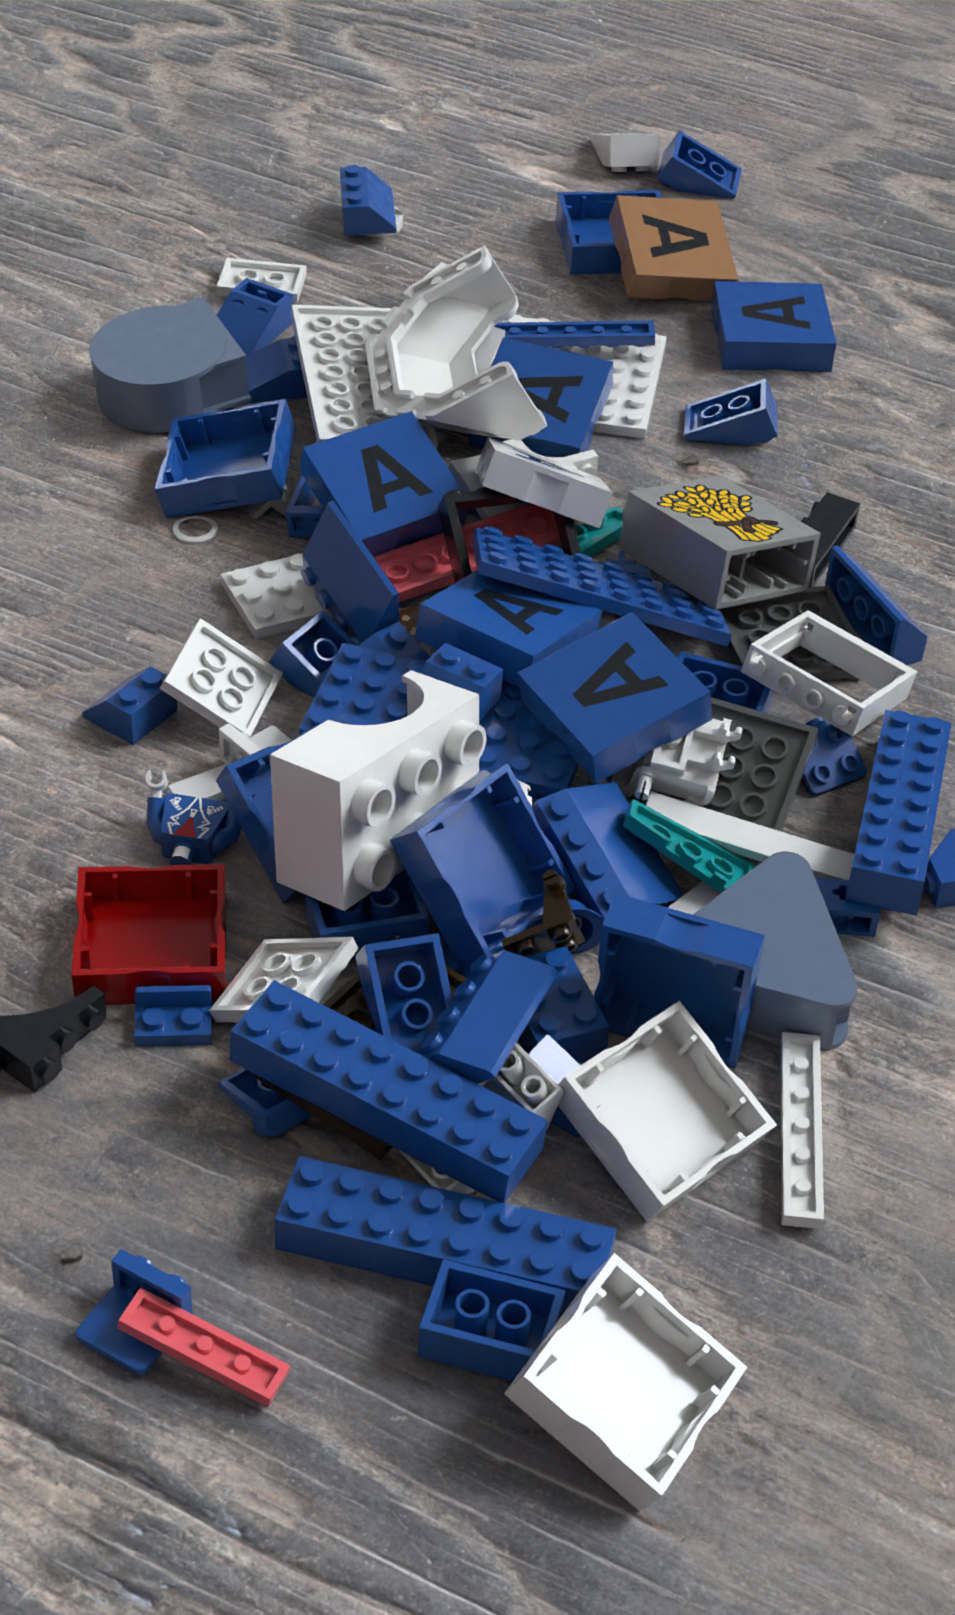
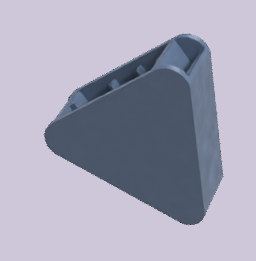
M782 851L774 853L693 915L765 935L749 1021V1031L781 1039L782 1032L820 1035L821 1050L835 1049L845 1042L848 1035V1017L851 1004L856 998L857 982L810 864L804 857L794 852Z

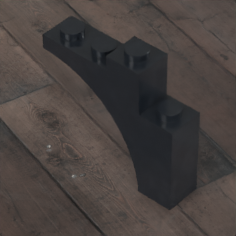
M92 986L81 995L52 1008L27 1014L0 1015V1070L3 1069L33 1092H36L44 1084L53 1081L59 1072L62 1071L61 1054L70 1051L76 1042L90 1031L99 1028L103 1021L107 1019L105 994L95 986Z

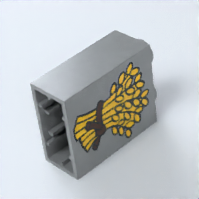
M715 476L628 491L627 501L622 510L623 524L618 548L717 610L808 591L821 533L725 477Z

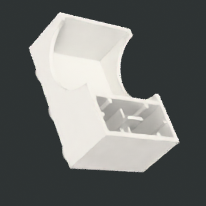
M410 670L402 675V682L407 684V717L377 725H350L327 720L270 754L277 883L343 911L373 891H381L386 888L393 877L405 870L389 840L479 772V759L486 745V731L479 725V694Z

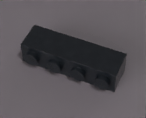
M826 492L820 502L816 501L814 503L810 516L802 519V523L821 533L809 588L815 586L827 569L832 547L839 546L842 548L856 528L860 503Z

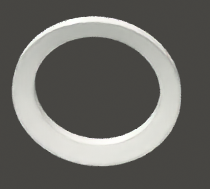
M188 515L178 519L173 525V535L175 538L186 544L209 542L218 532L216 522L203 515ZM189 519H202L212 526L207 534L198 537L184 535L178 529L182 522Z

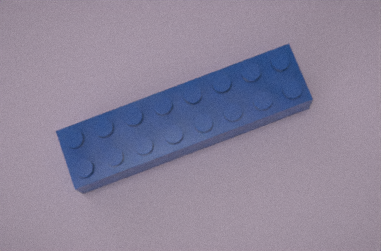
M885 709L845 901L917 916L926 877L951 722L942 721L936 717L926 718L911 715L905 711Z
M275 980L230 1031L229 1061L367 1132L371 1136L384 1141L388 1145L495 1201L506 1203L543 1150L548 1120Z
M299 1156L275 1217V1249L430 1286H434L442 1261L445 1259L566 1290L563 1313L591 1275L613 1255L616 1228Z

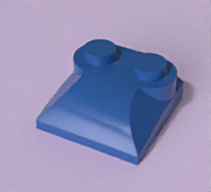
M244 1068L218 1081L219 1088L252 1118L253 1128L260 1135L277 1137L312 1116L295 1105L293 1101L286 1099L257 1080L254 1073Z

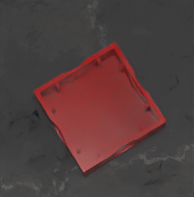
M225 864L172 865L161 868H139L133 866L78 867L76 897L78 927L74 935L72 961L74 998L95 986L105 994V1005L135 1004L134 994L136 987L211 986L212 1002L218 1000L226 989Z

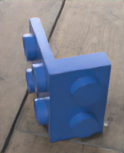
M820 717L805 723V725L818 728V736L802 776L808 791L812 795H817L857 780L866 774V767L851 735Z
M121 1249L111 1260L114 1286L77 1328L76 1336L77 1340L83 1345L133 1373L143 1375L149 1371L163 1352L117 1329L119 1318L140 1287L193 1314L191 1286L180 1276L175 1274L169 1275L154 1267L145 1257L134 1256Z

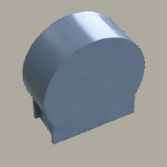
M204 297L175 306H152L127 312L101 327L91 341L90 358L99 407L109 420L124 428L150 433L170 432L174 418L208 412H220L221 410L251 401L245 366L246 355Z

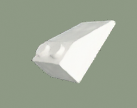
M642 133L590 134V140L603 166L611 167V172H626V167H635V171H650V166H658L659 135Z

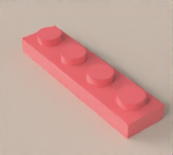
M141 1287L118 1320L117 1329L266 1407L270 1406L289 1374L291 1365Z

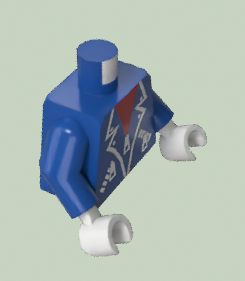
M149 770L145 776L147 786L151 790V797H147L146 823L154 842L161 845L162 856L170 859L171 866L191 865L192 862L201 864L212 863L217 853L223 852L238 841L242 828L228 802L166 793L165 798H162V791L168 785L166 773L162 771V781L159 784L151 783V770Z

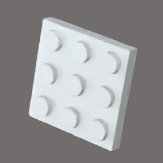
M303 553L221 574V585L255 640L301 628L320 611L324 610L317 599L313 586L308 587L302 578ZM325 609L324 611L332 618L329 609Z
M200 618L192 629L160 689L221 728L230 723L250 738L283 672Z
M353 937L264 939L209 1011L215 1022L238 1023L274 980L319 1003L330 990V987L342 970L347 967L348 962L356 953L358 947Z

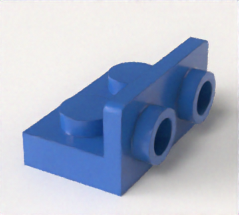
M149 986L135 988V1046L212 1045V1015L209 1011L212 1007L211 986Z

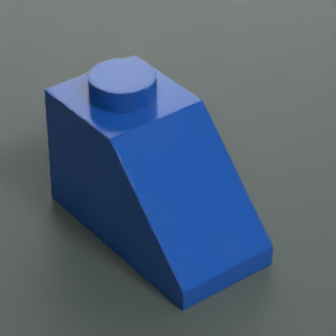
M951 829L929 858L923 891L925 894H929L935 908L955 905V829Z

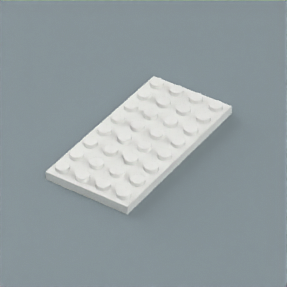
M291 306V319L317 443L392 418L377 414L374 410L365 343L370 336L377 337L384 328L381 322L392 308ZM420 424L437 450L438 441L434 426Z

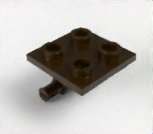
M547 870L542 876L544 880L543 923L502 939L501 942L506 951L525 957L567 946L569 952H572L578 948V944L585 942L567 898V892L565 891L566 883L554 870Z

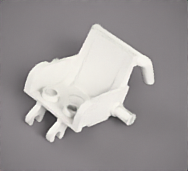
M712 718L711 721L677 740L649 751L637 762L613 774L611 782L617 783L625 798H630L634 794L639 799L642 788H644L642 800H647L650 790L683 798L684 802L697 806L707 805L713 799L720 771L734 768L736 758L730 756L725 761L723 760V755L727 742L736 741L741 738L742 728L736 727L735 731L731 732L729 729L732 720L724 718L723 721ZM589 778V781L593 785H596V783L591 778ZM606 779L598 782L597 784H603L608 782Z

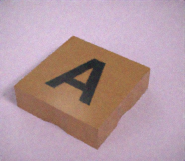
M617 195L609 216V222L615 246L620 254L621 272L628 298H683L692 301L712 302L715 281L738 282L736 268L717 201Z

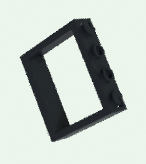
M480 487L472 492L453 490L443 496L437 508L455 583L472 573L457 511L523 503L526 501L487 487ZM554 512L564 554L575 556V553L581 554L573 519Z

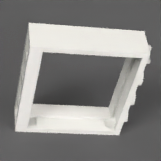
M809 610L753 642L749 647L741 670L742 673L851 736L884 715L885 709L891 710L907 699L918 672ZM808 622L814 625L812 632L807 630ZM802 646L879 691L860 703L781 657L796 647ZM898 673L902 675L896 679ZM848 707H853L857 710V712L855 714H852L851 712L847 711Z

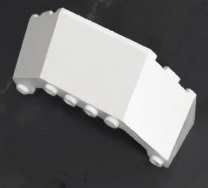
M485 245L410 285L404 292L406 297L399 308L393 307L381 322L384 328L377 337L371 335L365 343L374 410L377 414L395 417L412 411L420 424L460 433L522 440L529 435H535L541 429L547 427L545 416L536 408L509 362H500L480 373L477 372L474 357L475 351L493 327L503 320L511 319L519 307L517 295Z

